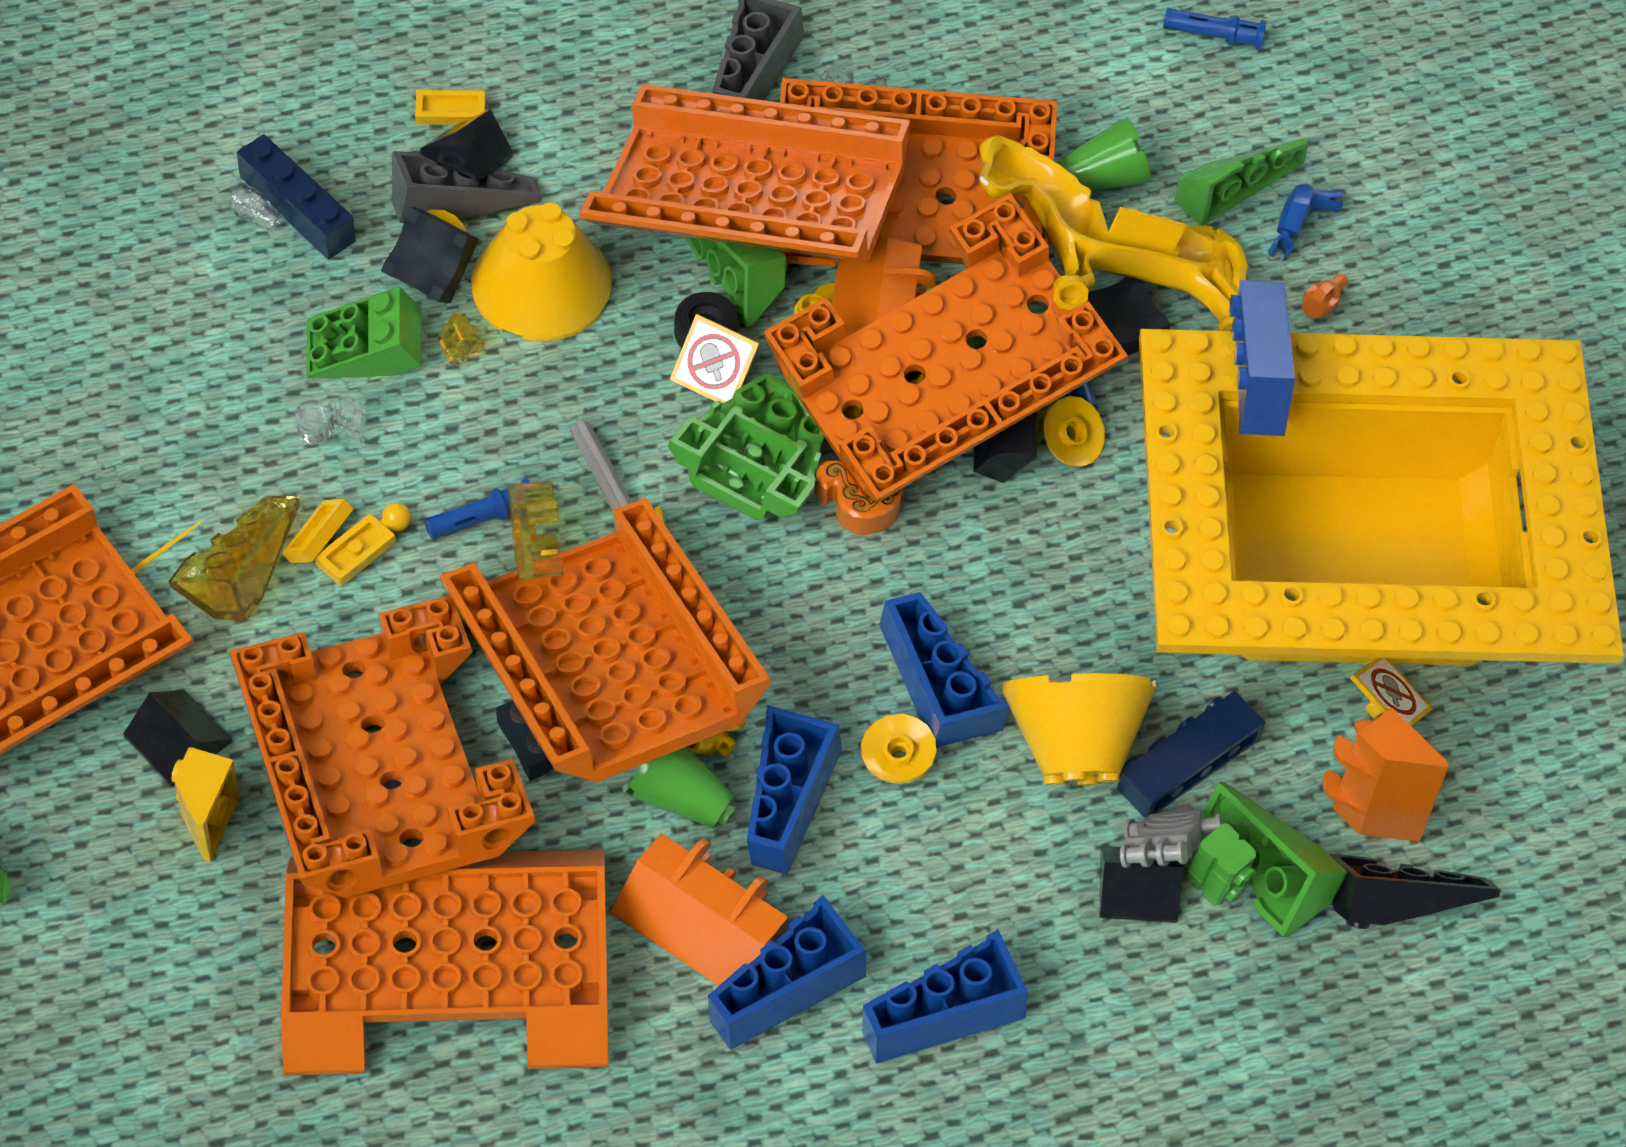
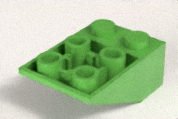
M400 286L307 318L306 376L308 378L395 376L422 366V310Z

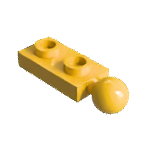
M399 502L391 503L384 508L382 520L380 521L369 513L320 552L315 558L316 566L342 587L396 543L395 534L391 531L399 532L409 526L411 522L409 508Z

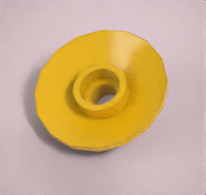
M1067 396L1055 401L1048 409L1044 419V437L1048 449L1058 461L1070 467H1083L1093 463L1101 454L1105 443V427L1100 414L1091 403L1081 397Z
M906 714L887 715L875 721L865 731L861 742L862 761L867 770L879 780L892 784L910 783L921 778L932 767L937 754L936 739L929 726L917 717ZM897 751H902L906 754L902 758H895L892 755Z

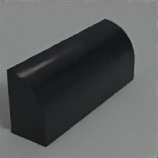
M1037 411L975 446L973 472L1005 483L1037 457Z

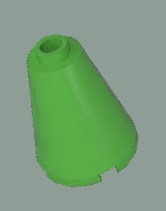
M1129 118L1120 119L1055 162L1076 176L1078 181L1082 185L1089 187L1091 191L1143 185L1151 180L1145 151L1140 149L1137 142L1140 138Z
M688 746L642 764L625 792L634 799L714 828L718 822L725 826L737 806L731 803L735 796Z

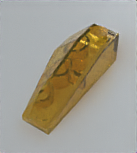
M265 496L236 519L238 526L225 535L218 533L211 538L212 546L201 555L193 552L188 556L170 578V587L213 619L247 621L264 597L300 505L299 497Z

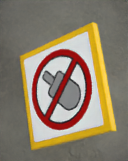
M696 314L670 380L713 401L720 400L722 403H725L733 398L735 390L744 385L760 343Z
M1387 658L1373 659L1350 677L1353 683L1371 701L1364 709L1373 719L1392 707L1412 727L1433 709Z

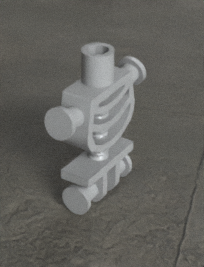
M1181 804L1173 812L1150 814L1140 823H1137L1134 819H1127L1123 826V834L1127 844H1122L1120 848L1121 864L1124 868H1129L1131 863H1140L1142 867H1150L1155 860H1157L1159 866H1167L1170 861L1186 864L1188 858L1193 856L1192 848L1199 846L1201 841L1204 840L1205 834L1212 833L1223 823L1221 813H1216L1213 818L1203 819L1201 810L1194 811L1191 806Z

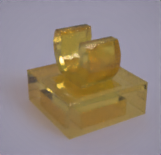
M453 313L438 335L440 344L450 364H462L469 354H478L485 345L484 340H477L475 335L479 329L475 325H470L466 314Z

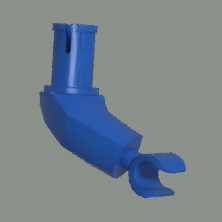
M1309 184L1296 186L1284 204L1277 227V232L1281 235L1276 237L1268 250L1269 256H1272L1276 247L1284 251L1285 256L1282 262L1285 261L1294 249L1292 239L1298 238L1306 217L1312 211H1341L1343 201L1336 200L1337 198H1343L1342 191L1313 190Z

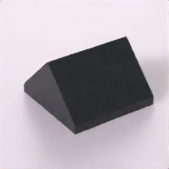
M489 109L452 126L421 147L419 154L479 182L509 161L513 156V151L493 112Z
M185 690L149 692L123 733L126 740L171 787L175 784L171 779L173 768L179 759H184L189 747L216 755L232 743V739Z
M1101 846L1099 918L1177 923L1183 870L1182 864L1178 861H1170L1167 866H1159L1157 860H1155L1150 867H1142L1140 863H1131L1129 868H1124L1120 861L1121 847Z

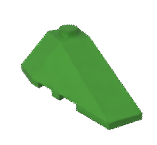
M1300 139L1206 163L1194 171L1189 170L1177 182L1174 201L1200 226H1204L1304 164L1309 142L1305 139Z
M684 237L698 260L706 258L711 272L709 276L714 285L722 284L729 295L725 297L733 303L738 313V319L746 327L754 325L785 287V272L788 269V261L782 251Z
M1218 782L1203 814L1206 818H1213L1216 813H1221L1223 824L1228 823L1240 835L1239 840L1244 839L1257 851L1251 865L1255 873L1247 881L1257 896L1253 904L1258 913L1283 937H1288L1331 904L1347 871L1323 848L1227 783Z

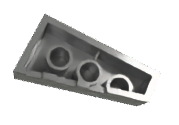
M738 0V8L734 12L732 19V30L725 44V55L721 59L712 92L713 94L765 100L804 38L802 9L799 6L777 0Z

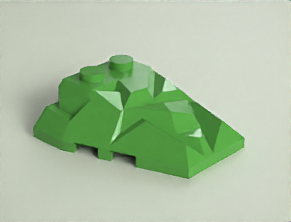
M766 372L735 390L732 399L725 403H722L720 400L711 404L709 412L699 418L695 414L687 418L669 440L668 448L678 464L689 469V481L693 487L756 520H762L770 512L778 517L795 515L804 505L815 486V474L820 460V448L824 435L789 383Z

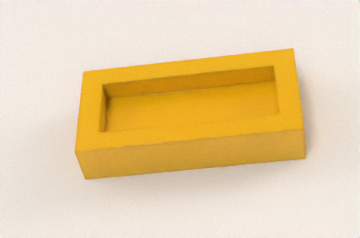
M417 90L416 124L456 125L485 112V91Z
M346 499L323 500L282 554L291 563L313 562L354 508Z

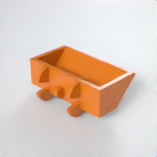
M886 237L877 239L868 263L838 259L832 306L845 323L846 337L925 293L927 289L924 287L936 286V276L927 270L919 269L922 252L921 244Z
M1391 707L1374 721L1361 720L1356 722L1354 729L1357 736L1354 744L1341 735L1336 738L1333 752L1337 761L1344 765L1346 769L1343 778L1327 770L1322 780V787L1327 797L1334 800L1332 808L1359 835L1420 842L1448 770V761Z
M660 833L637 860L610 913L719 986L744 963L750 964L758 957L760 949L769 941L775 942L787 931L788 916L765 902L768 892L764 888L769 881L764 877L759 876L750 884L748 889H745L733 881L736 871L729 867L724 873H721L709 865L711 854L707 851L712 843L705 838L700 839L688 851Z

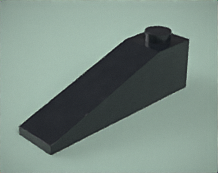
M1329 854L1347 871L1343 882L1332 900L1334 911L1346 920L1347 925L1355 928L1368 929L1370 924L1388 925L1500 896L1501 889L1484 877L1443 870H1435L1433 877H1431L1428 872L1413 868V865L1400 863L1399 869L1396 871L1382 865H1377V859Z

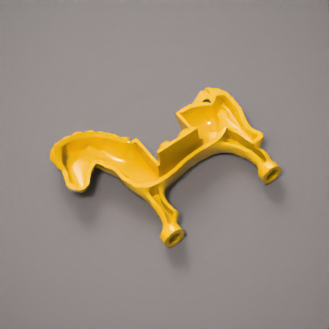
M999 135L992 136L981 144L979 150L983 170L979 179L983 189L994 199H1000L1009 193L1012 195L1020 194L1035 210L1041 225L1048 232L1065 273L1064 276L1053 282V301L1059 308L1070 311L1088 300V293L1095 285L1093 269L1185 292L1212 311L1219 321L1217 331H1232L1233 319L1235 317H1230L1231 295H1237L1239 281L1246 280L1248 264L1242 246L1220 228L1213 230L1212 226H1190L1166 216L1159 217L1140 212L1135 208L1121 206L1108 231L1100 202L1090 199L1091 189L1082 185L1077 177L1063 166L1055 163L1051 158L1040 154L1032 147H1024L1017 141Z

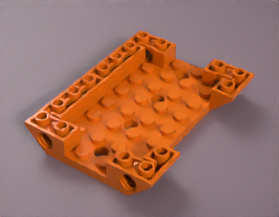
M782 78L780 103L910 120L911 126L903 176L878 239L890 237L921 244L920 261L964 264L949 231V227L998 200L988 195L981 186L979 179L983 170L979 148L988 138L999 135L1017 141L1024 147H1032L1040 154L1054 161L1057 101ZM941 194H949L955 201L952 204L944 205L939 203L936 197ZM1020 194L1012 195L1015 200L1023 204L1022 210L1049 246L1048 232L1041 225L1035 210ZM783 252L789 264L835 267L836 259Z
M1011 193L949 227V231L967 269L846 337L845 323L827 297L820 299L764 331V336L785 379L841 462L847 467L864 493L876 502L883 500L1128 359L1127 353L1089 301L1070 311L1059 308L1053 301V282L1061 276L1049 261L1048 244ZM1040 301L1045 303L1048 309L1041 314H1035L1028 309V306L1032 302ZM973 336H981L987 341L985 346L979 349L969 347L966 342ZM911 371H919L925 375V378L918 384H912L906 381L905 376ZM850 406H857L863 410L862 415L857 419H848L843 415V412Z
M450 595L378 613L381 634L310 651L305 633L301 632L230 650L233 666L302 884L347 898L499 857L535 822L533 810L513 759L475 768L477 786L440 687L472 654V647L457 607ZM352 671H360L363 673L361 676L357 678H349L348 676H346L348 673ZM372 725L382 727L381 730L374 733L365 731L367 727ZM389 780H397L402 783L395 789L383 787V784ZM412 838L422 841L414 847L403 845V842Z
M604 849L504 852L496 858L347 898L302 884L294 857H290L285 883L281 1003L284 1076L365 1074L366 1033L364 1023L526 1019L528 1069L609 1067ZM569 934L577 939V943L573 947L565 949L557 946L555 940L561 935ZM489 936L494 938L497 944L494 948L485 951L478 949L475 946V942L480 937ZM403 938H409L416 942L415 948L409 952H399L394 948V945ZM322 940L332 941L336 945L335 949L328 954H318L313 950L314 946Z

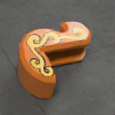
M825 461L819 466L816 473L815 494L817 499L823 505H828L830 501H835L836 518L840 525L851 533L869 535L880 532L890 527L898 519L902 505V489L876 502L871 497H867L843 462Z

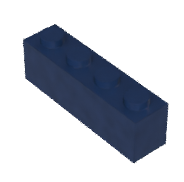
M265 134L236 152L240 178L328 260L356 242L353 216Z
M1233 691L1225 698L1219 696L1209 703L1205 712L1196 718L1190 716L1185 719L1168 738L1165 736L1158 738L1144 755L1139 758L1133 756L1128 759L1120 773L1117 789L1144 818L1150 814L1158 813L1257 743L1261 738L1265 721L1236 691Z

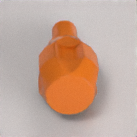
M1337 274L1333 279L1318 282L1309 287L1304 293L1301 304L1304 313L1308 317L1316 319L1329 315L1339 304L1341 291L1348 284L1347 277L1344 274Z

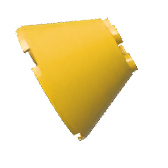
M548 202L543 205L523 208L518 212L511 213L507 217L505 225L476 260L471 276V291L477 309L496 329L501 332L506 330L520 335L523 340L554 341L573 336L585 330L601 316V311L607 304L608 299L610 300L612 294V273L605 255L566 213L561 211L559 205Z
M1071 674V682L1050 680L1049 675L1014 679L1002 684V693L1044 776L1045 785L1067 784V781H1077V786L1100 785V782H1119V775L1156 691V680L1151 682L1150 677L1128 674Z

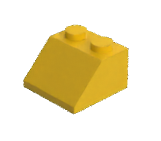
M189 747L184 759H179L176 762L171 779L172 782H175L176 801H179L182 818L203 860L211 862L240 799L236 772L232 759Z

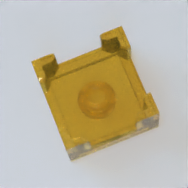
M552 481L508 485L513 550L519 580L564 575L562 558H549L559 554L557 535L554 533L536 534V525L557 523L559 521L557 499H553L554 488Z

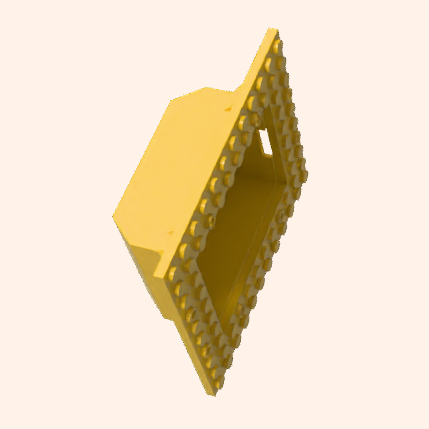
M1140 329L1139 349L1157 653L1241 655L1246 660L1343 663H1369L1375 658H1387L1392 664L1471 666L1482 660L1621 663L1624 653L1581 340L1290 333L1295 382L1285 436L1240 434L1238 390L1236 384L1237 365L1234 364L1236 341H1232V331ZM1454 380L1460 381L1462 384H1457ZM1161 434H1167L1169 438L1162 437ZM1573 444L1578 445L1581 448H1576L1573 446ZM1519 469L1527 532H1523L1516 478ZM1171 528L1174 529L1176 532L1171 533L1168 532L1166 529ZM1585 539H1591L1594 543H1589Z

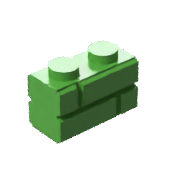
M1222 823L1201 841L1185 877L1197 890L1202 889V895L1214 906L1222 904L1226 899L1230 903L1234 902L1246 890L1247 886L1245 883L1255 873L1251 865L1257 851L1244 839L1239 840L1240 835L1228 823Z

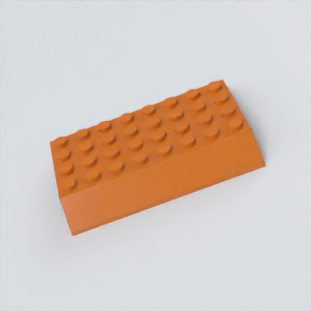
M642 84L632 103L633 130L603 192H589L579 213L580 219L598 225L868 263L903 176L911 123L910 120Z
M75 484L0 524L1 755L194 644L193 639L175 615L172 613L166 616L97 526L94 509Z
M646 497L612 510L616 532L486 581L474 562L440 575L441 582L554 770L596 783L739 726L771 685L770 677Z

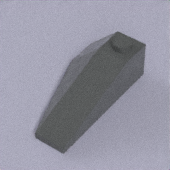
M393 151L392 199L393 207L400 223H404L409 207L420 208L425 211L445 210L456 215L459 219L541 202L542 199L541 191L533 177L496 169L478 182L420 155L419 152Z

